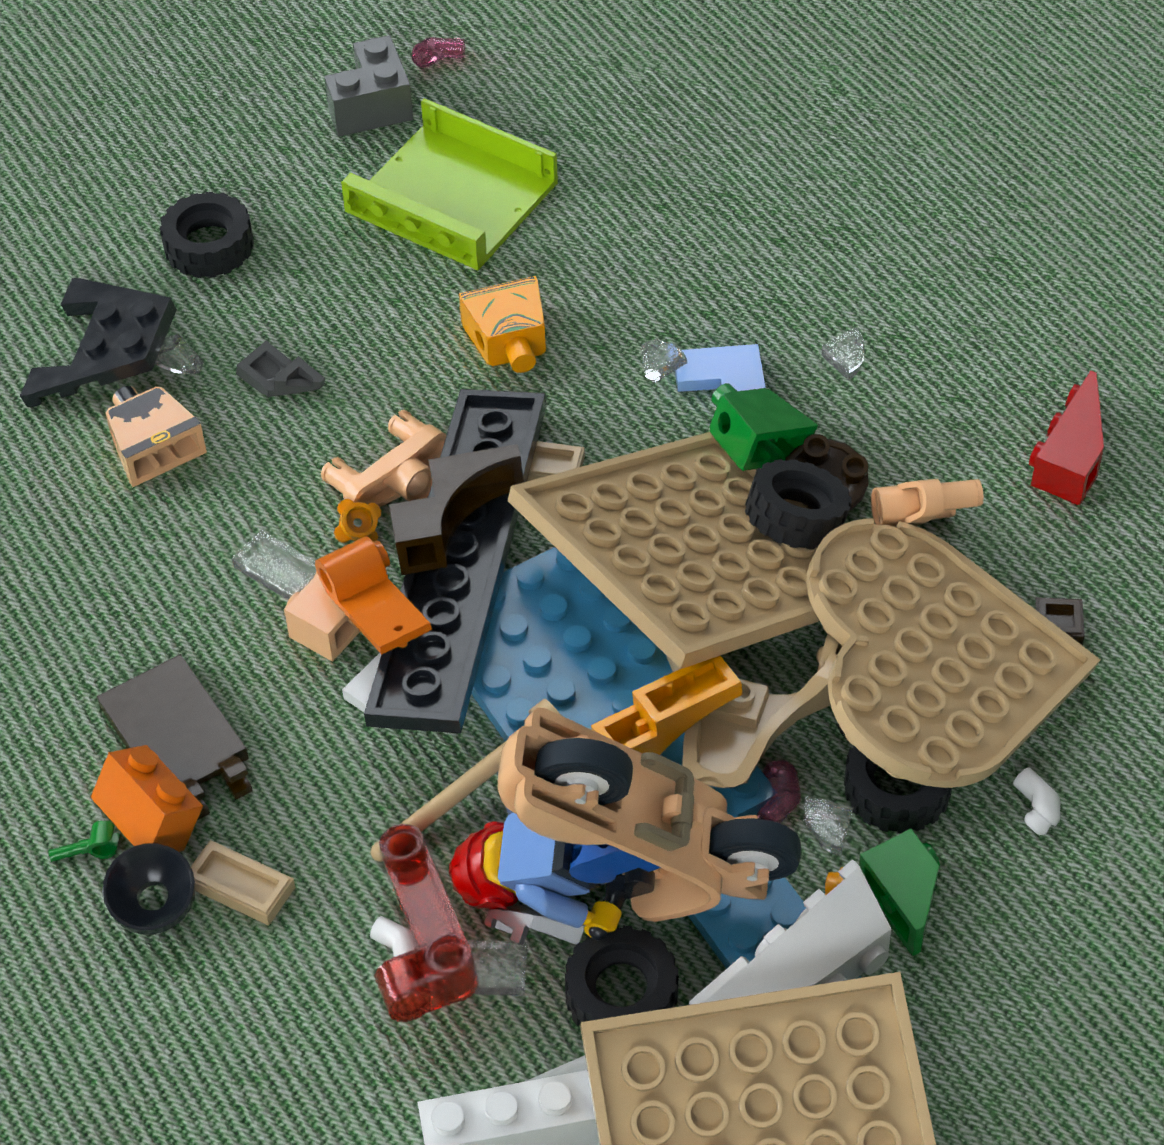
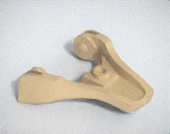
M827 634L824 646L820 647L816 653V659L819 663L817 673L800 691L793 694H769L768 686L740 679L743 695L714 710L685 731L682 765L693 773L695 779L709 786L734 788L748 783L763 755L780 734L798 720L831 705L828 694L829 674L843 646ZM666 655L672 671L679 670L680 668Z

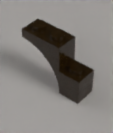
M518 444L428 459L435 496L389 504L401 575L446 568L447 550L450 540L463 520L481 505L501 495L510 493L511 486L524 483Z

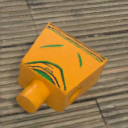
M532 276L459 293L462 326L487 365L497 366L510 363L514 372L525 373L530 371L536 364L535 356L542 355L546 351L545 325L537 277Z

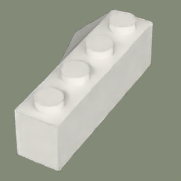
M853 859L838 871L839 875L843 878L840 884L827 895L820 889L815 891L803 902L806 909L800 914L793 925L786 929L777 924L763 937L764 939L757 947L753 960L749 961L746 957L741 956L691 999L689 1005L856 979L863 973L870 975L876 972L888 959L891 927L860 866Z
M585 1055L524 1082L417 1102L424 1145H599Z

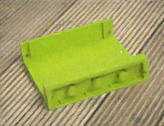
M424 98L421 101L423 126L370 180L350 172L341 182L345 212L475 270H479L558 184L557 153Z

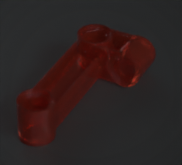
M399 824L387 829L382 834L379 846L388 880L395 892L416 947L412 951L385 961L378 967L374 978L389 1016L397 1022H408L416 1020L428 1012L468 999L477 990L479 980L471 946L457 919L424 842L422 832L413 825Z

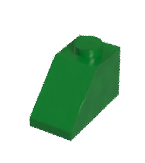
M909 829L861 853L859 866L889 925L910 954L914 956L920 953L935 894L940 862L931 845L926 842L922 843L914 831Z

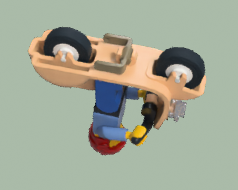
M537 707L526 718L524 726L509 736L501 751L498 792L503 804L513 813L508 815L504 823L489 822L484 825L483 830L470 834L456 848L449 864V875L454 890L462 896L465 903L478 909H506V907L517 903L519 900L551 920L574 928H580L582 925H585V933L590 938L600 941L604 940L609 932L616 930L622 915L621 909L625 900L629 898L635 913L643 920L652 922L685 917L709 910L719 904L721 894L745 899L764 900L767 896L768 881L785 878L796 872L801 859V842L797 833L786 825L770 820L758 819L757 815L735 818L727 814V801L724 796L707 784L695 779L693 773L688 768L653 752L642 754L555 712ZM606 883V893L603 901L595 902L591 912L588 911L587 904L566 897L590 893V890Z

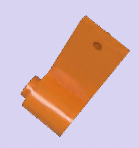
M365 536L316 559L315 567L319 579L330 598L382 655L398 646L401 648L406 647L409 641L431 631L432 628L430 622L388 579L386 567L390 566V559L380 541L372 542L369 537Z

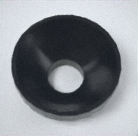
M145 843L124 851L112 862L103 880L102 893L104 903L110 915L118 924L134 933L154 935L175 927L186 917L195 899L196 883L188 861L180 852L166 845ZM153 885L164 887L168 891V898L161 908L146 910L140 906L139 898L144 889Z

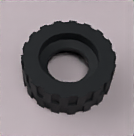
M213 192L191 194L187 198L177 200V203L170 206L166 210L167 213L161 218L162 226H160V233L166 259L169 260L170 265L174 269L177 268L184 275L189 274L196 278H212L220 274L225 275L236 267L242 266L243 261L251 255L254 241L247 208L245 205H241L237 198H231L228 194ZM214 226L227 230L225 236L212 242L196 243L187 239V235L203 227Z
M780 459L774 460L772 463L767 462L763 464L762 468H758L755 472L745 504L746 516H749V522L753 527L756 526L760 533L764 536H769L773 541L790 545L793 548L815 549L829 532L845 524L852 499L849 497L848 488L844 487L842 481L831 475L829 471L823 468L820 469L808 462L803 463L791 459L783 461ZM784 499L801 502L812 509L798 507Z
M854 745L853 749H849L844 780L845 797L847 801H850L852 811L856 815L859 814L863 818V822L870 826L871 824L877 826L879 830L885 832L890 830L903 833L909 829L917 832L925 829V826L930 823L934 824L939 820V815L942 812L945 813L951 798L952 788L922 785L918 791L911 795L887 793L881 790L875 781V771L879 766L868 759Z
M623 925V928H616L615 931L609 932L604 940L596 941L587 935L585 941L579 942L574 947L573 955L568 957L566 963V1005L568 1011L572 1012V1020L578 1027L581 1022L675 1007L678 1002L679 981L678 967L675 968V957L672 951L669 952L666 949V943L660 938L656 939L651 936V932L644 929L641 931L633 929V926ZM616 964H628L636 967L644 974L647 981V990L644 996L635 1004L624 1007L614 1006L605 1002L596 989V982L602 971Z

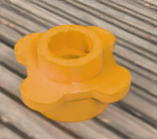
M351 499L342 500L337 506L340 519L339 526L334 530L335 538L341 543H346L349 540L356 541L365 536L369 537L372 542L377 541L378 533L375 529L381 516L380 507L375 503H354ZM355 519L361 520L362 525L360 527L354 525Z

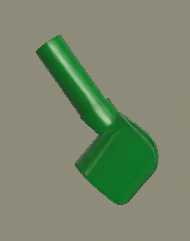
M96 821L92 825L89 839L79 840L77 843L51 849L48 851L49 858L53 862L87 853L100 859L111 858L117 850L120 834L113 833L114 824L111 821Z

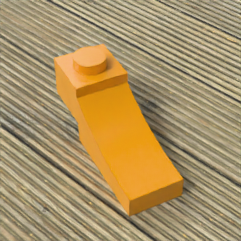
M717 656L679 669L632 691L634 705L592 724L591 729L642 754L653 752L661 755L672 742L699 720L724 704L743 695L742 682L721 656Z

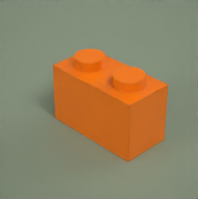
M148 745L108 752L90 797L133 846L145 843H158L169 846L178 852L185 850L203 808V805L187 789L186 785L173 774Z

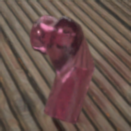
M785 760L772 761L764 768L763 774L771 783L773 797L757 813L758 819L770 820L781 824L801 801L797 770L791 763Z

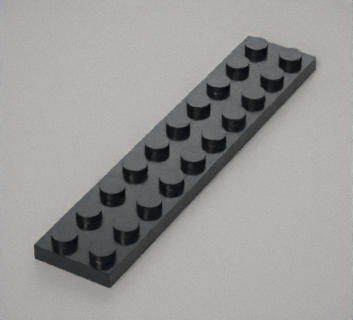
M460 389L440 457L518 444L524 482H527L547 407L545 393ZM433 483L428 498L435 496ZM509 493L481 505L463 520L450 540L447 550L446 568L405 575L400 591L430 622L432 630L409 641L408 645L404 648L398 646L381 655L364 711L366 727L461 734L519 511L508 502Z

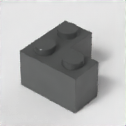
M390 35L353 43L356 69L324 76L329 114L338 137L413 120L410 83Z

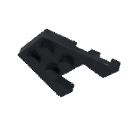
M72 278L60 305L67 316L93 314L83 339L80 341V346L72 364L32 368L20 394L21 399L27 407H35L42 404L41 397L59 393L64 398L77 394L80 385L98 380L99 384L103 386L152 371L177 310L170 297L81 278Z

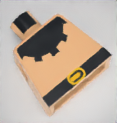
M124 386L114 393L112 401L115 406L108 408L105 414L113 443L132 487L207 453L199 420L162 387H154L138 394L134 387Z

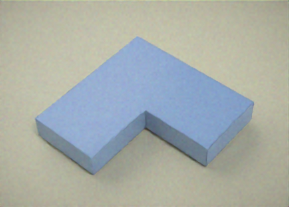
M758 344L673 351L678 392L717 389L725 383L731 384L737 391L766 388Z

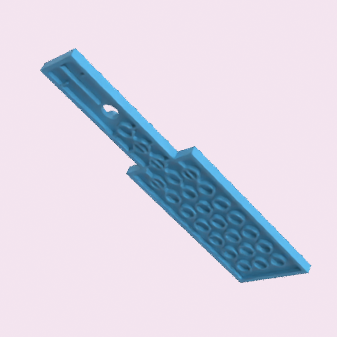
M553 547L503 572L472 696L504 741H506L509 736L524 726V720L529 716L528 711L543 699H547L561 716L591 729L592 724L634 705L632 691L656 681L673 671L666 654L556 547ZM685 732L661 753V756L682 765ZM756 766L746 784L734 788L710 786L724 796L727 801V814L735 818L746 815H758L778 804L779 793L758 766ZM781 878L768 881L767 896L764 900L745 899L721 894V900L718 905L688 917L727 969L741 956L746 957L749 961L753 960L757 947L764 939L763 937L777 924L788 929L796 922L806 907L803 904L804 901L788 880Z

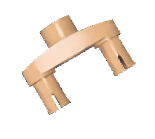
M401 410L398 412L399 417L394 415L389 420L388 430L392 435L404 441L360 473L347 465L343 459L335 457L331 459L332 464L327 462L323 466L321 478L324 482L341 492L344 499H351L354 503H375L382 507L401 496L407 501L427 498L432 486L428 459L440 458L447 435L431 424L425 425L423 422H420L408 411Z
M938 479L905 482L894 486L876 487L872 490L871 511L874 523L876 525L896 527L898 522L901 521L918 526L930 520L954 517L956 509L981 506L984 498L983 488L979 479L941 483Z

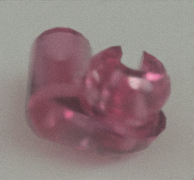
M428 37L413 47L412 61L417 66L426 68L445 57L464 58L465 39Z

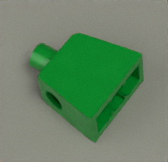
M725 383L714 391L711 398L712 403L717 408L709 426L710 433L742 471L762 468L763 464L767 462L772 463L774 460L782 459L785 461L786 457L797 446L802 445L808 436L815 434L818 427L813 420L766 388L737 391L731 384Z

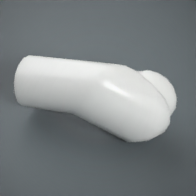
M1030 767L1024 769L1013 782V785L1032 802L1033 809L1025 815L1024 822L1036 834L1045 835L1052 825L1056 827L1060 821V798L1055 790Z
M380 916L372 926L370 932L371 939L393 949V956L396 960L391 966V972L396 978L406 982L416 980L419 969L424 968L426 962L420 936L416 932L384 916Z

